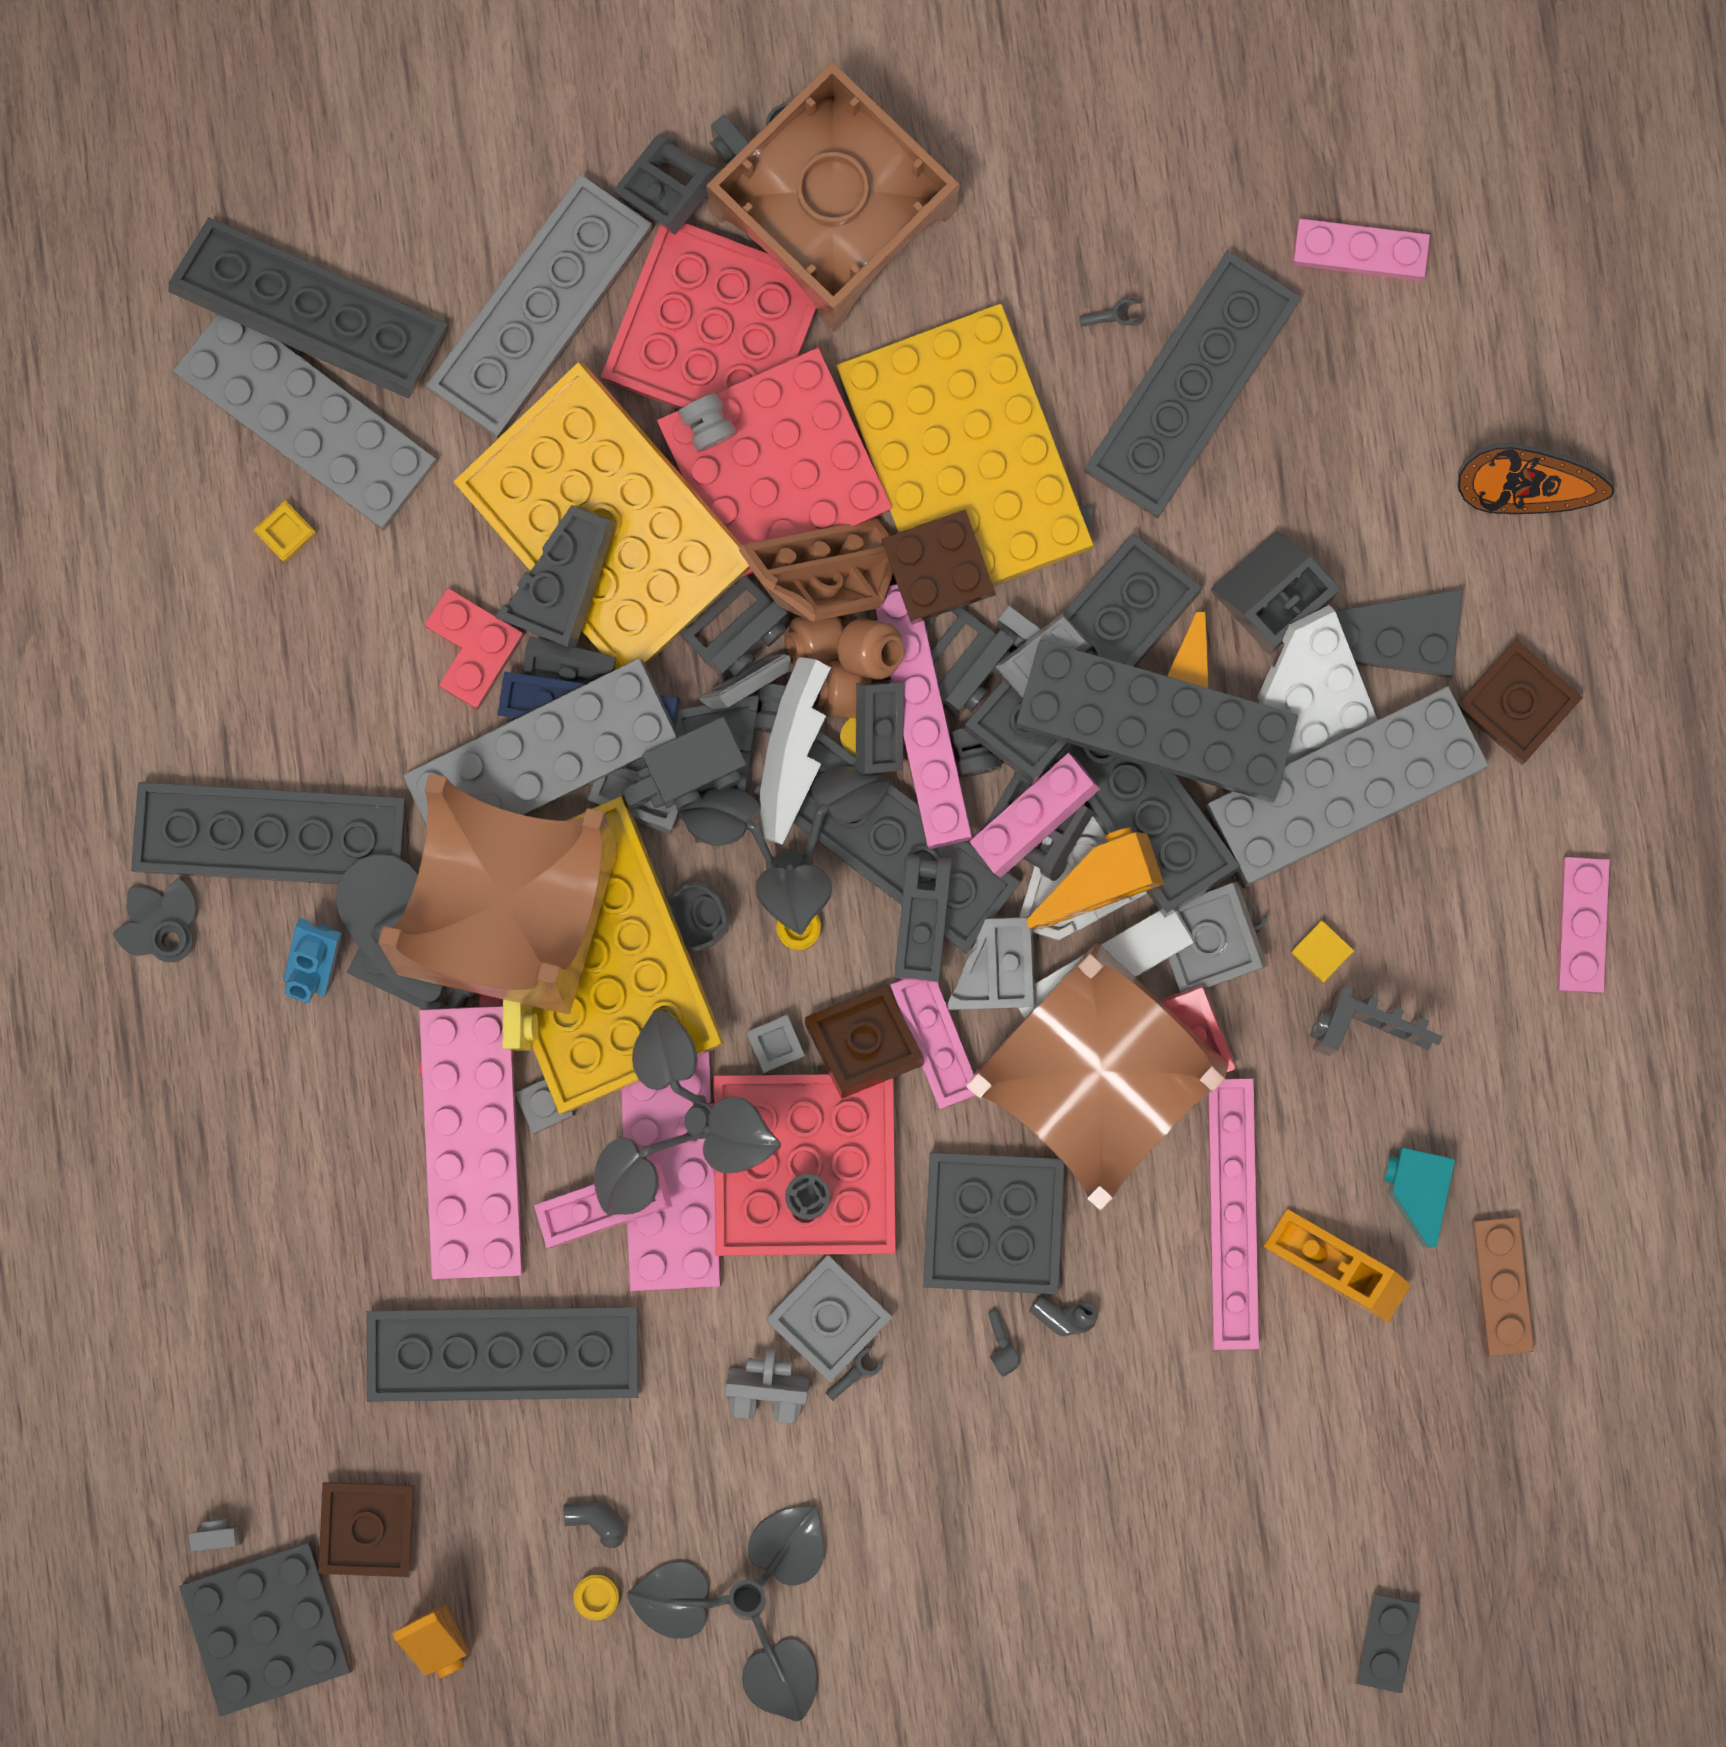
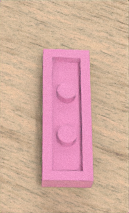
M1299 219L1297 222L1292 265L1423 281L1426 273L1430 235Z
M1067 753L1038 779L1034 785L1028 788L969 842L993 873L1002 877L1101 788L1076 757Z
M1564 857L1562 859L1557 991L1604 993L1609 859Z
M903 979L890 984L898 1008L924 1057V1066L922 1068L939 1110L976 1096L966 1087L974 1073L938 983Z
M653 1163L657 1169L659 1179L655 1198L649 1206L635 1214L608 1215L605 1213L597 1199L595 1184L534 1205L546 1248H555L673 1207L661 1165Z

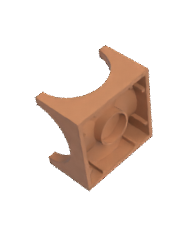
M833 61L706 185L710 212L721 223L727 221L741 229L771 255L805 292L818 310L821 320L833 332L847 320V316L857 299L896 254L927 227L939 220L946 222L957 211L959 183Z
M429 773L424 789L428 807L427 830L416 883L402 917L393 928L383 926L378 944L397 975L570 1015L618 849L605 813L587 808L583 818L570 821L529 817L482 802L458 789L447 777Z
M1096 942L978 1068L966 1087L979 1099L986 1098L1001 1106L1035 1133L1072 1171L1085 1189L1087 1199L1101 1211L1114 1197L1117 1190L1169 1130L1209 1092H1213L1225 1080L1229 1063Z

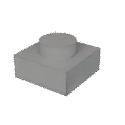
M1010 606L1006 608L997 623L998 628L1015 640L1014 649H1018L1041 630Z
M788 1015L746 1032L764 1074L805 1057Z
M545 1079L515 1093L533 1134L574 1116L573 1111L564 1115L558 1113Z
M227 1519L200 1522L201 1531L189 1533L190 1552L234 1547L242 1544L240 1526L228 1527Z

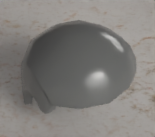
M694 882L693 884L682 885L676 892L666 897L687 951L693 952L710 948L716 945L729 931L728 926L731 924L730 907L725 896L712 884Z

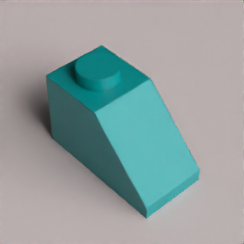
M1402 1147L1397 1149L1396 1156H1388L1383 1181L1390 1183L1388 1194L1421 1246L1436 1248L1455 1159Z

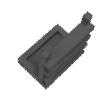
M747 576L739 579V582L696 622L680 633L685 642L700 655L702 660L718 674L723 682L732 674L735 677L739 676L755 660L753 655L765 644L768 647L771 646L787 631L785 625L788 623V613L786 610L779 607L775 601L771 602ZM747 590L757 601L705 648L696 636Z
M962 607L951 611L958 618L931 651L935 664L965 624H968L979 633L939 684L943 706L958 719L966 708L973 712L988 692L984 686L993 674L998 677L1001 676V673L995 666L1011 654L1015 642L1002 630L998 634L994 633ZM938 616L925 620L927 630Z
M1344 986L1336 992L1329 1010L1324 1009L1323 1012H1319L1310 1033V1037L1316 1039L1312 1050L1327 1056L1339 1050L1352 1018L1427 1050L1430 1049L1432 1043L1440 1045L1443 1037L1427 1030L1429 1020L1422 1017L1410 1023L1401 1019L1404 1012L1403 1009L1395 1007L1388 1012H1384L1376 1008L1379 999L1372 996L1362 1002L1351 998L1354 989L1348 986Z

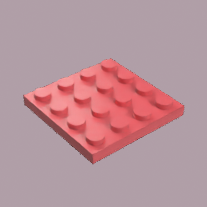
M684 223L676 235L660 225L601 374V380L680 410L695 400L723 391L798 357L817 309L800 286L768 253Z
M818 347L718 392L723 402V415L726 419L732 421L737 434L702 452L696 451L692 442L693 432L690 426L683 424L678 411L657 420L660 431L682 477L742 545L844 524L855 526L892 509ZM750 568L739 579L754 573L753 570Z
M829 1074L714 1076V1103L726 1097L746 1099L759 1111L769 1130L781 1143V1147L772 1156L751 1169L732 1174L721 1173L715 1170V1256L896 1254L893 1078L841 1099ZM803 1174H814L822 1178L828 1185L831 1194L827 1211L813 1220H804L795 1216L789 1210L785 1200L786 1189L789 1183L795 1177Z

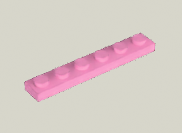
M892 585L888 587L884 602L880 608H876L878 621L893 625L899 631L903 640V659L897 670L890 677L891 680L904 682L903 736L929 849L972 840L973 837L925 620L911 625L898 585Z
M1225 1079L1213 1092L1211 1091L1207 1094L1212 1350L1259 1349L1253 1079Z

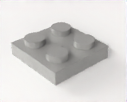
M1238 882L1206 892L1178 910L1196 941L1168 958L1180 992L1204 984L1205 989L1268 967Z
M827 1255L773 1311L766 1321L831 1383L893 1317Z

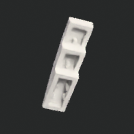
M798 657L781 698L767 747L760 789L758 827L764 840L783 844L821 766L817 761L807 757V754L826 717L824 714L814 710L812 706L831 667L816 659Z
M1177 910L1166 918L1158 911L1101 944V946L1131 974L1138 977L1196 941ZM1083 956L1035 984L1036 1006ZM1021 1007L1018 1009L1025 1019L1035 1007Z

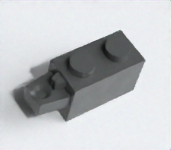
M723 716L642 754L646 768L638 771L641 781L621 790V793L630 810L649 801L652 802L655 809L665 805L666 809L675 805L677 810H682L699 802L702 799L700 793L716 786L718 791H722L741 782L742 777L740 774L747 771V765Z

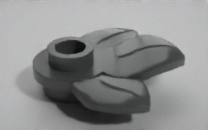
M177 879L167 888L163 896L147 888L130 887L127 894V911L131 922L122 925L113 932L118 944L125 951L136 956L153 954L159 960L169 963L184 959L190 953L193 946V934L189 926L197 911L196 902L189 887L183 881ZM174 932L179 937V943L176 947L168 949L164 945V938L168 933Z

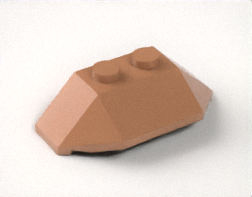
M878 518L855 526L844 524L743 544L739 549L745 561L776 604L812 622L880 608L884 602L893 575L882 542V538L890 535Z

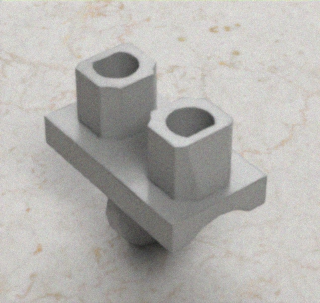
M767 1347L765 1360L747 1358L746 1369L729 1368L725 1396L730 1397L731 1416L745 1419L755 1418L757 1400L774 1401L773 1420L781 1423H796L801 1405H806L809 1376L791 1374L792 1363L775 1361L776 1348Z

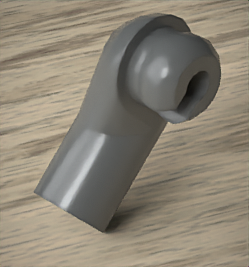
M1043 1294L1029 1310L1030 1313L1059 1336L1086 1333L1095 1326L1098 1318V1311L1090 1302H1081L1078 1305L1059 1308Z
M585 1502L563 1505L565 1526L590 1525L601 1537V1544L608 1548H615L623 1543L626 1529L623 1519L606 1503Z

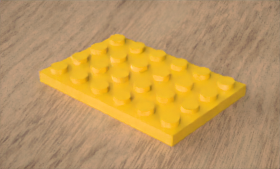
M1001 303L836 365L875 472L891 504L892 509H890L898 533L966 509L993 586L1094 549Z
M578 362L453 481L530 571L543 554L542 547L571 505L583 507L617 521L582 627V632L601 654L616 657L615 670L639 658L643 659L645 665H647L750 569V566L739 552L742 544L584 362Z
M622 796L592 809L605 813L618 849L571 1013L569 1015L532 1006V1013H535L538 1018V1036L535 1041H532V1048L558 1113L562 1115L640 1082L633 1068V1048L644 1025L652 1013L658 1009L671 1013L682 1023L693 1040L697 1056L725 1045L633 815ZM585 812L566 821L583 818Z

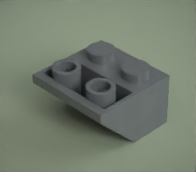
M1278 531L1272 534L1211 588V592L1269 656L1283 644L1282 640L1290 624L1323 609L1340 591L1338 585L1309 554Z

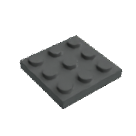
M930 1152L923 1288L1058 1295L1064 1162L1061 1159Z
M311 1542L179 1586L220 1717L352 1672L322 1576L318 1574V1563Z

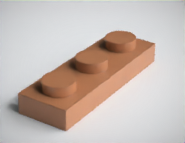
M1519 1217L1473 1221L1472 1228L1487 1356L1534 1352Z

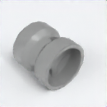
M718 392L695 400L678 411L683 424L690 426L693 432L692 442L697 452L712 448L737 434L732 421L726 419L723 415V402Z

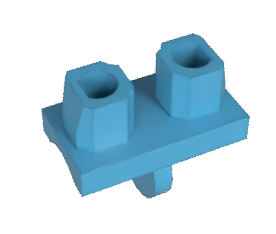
M299 918L295 925L283 980L287 982L284 992L287 996L305 1003L310 1002L314 993L325 997L330 988L342 935L341 932L330 930L324 924L314 927L308 920Z

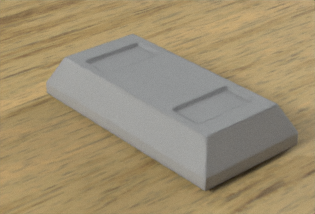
M1063 613L995 666L1022 698L1040 639L1082 652H1086L1092 646Z
M786 654L766 656L749 666L739 676H733L702 694L700 700L712 709L728 708L787 673L791 658Z

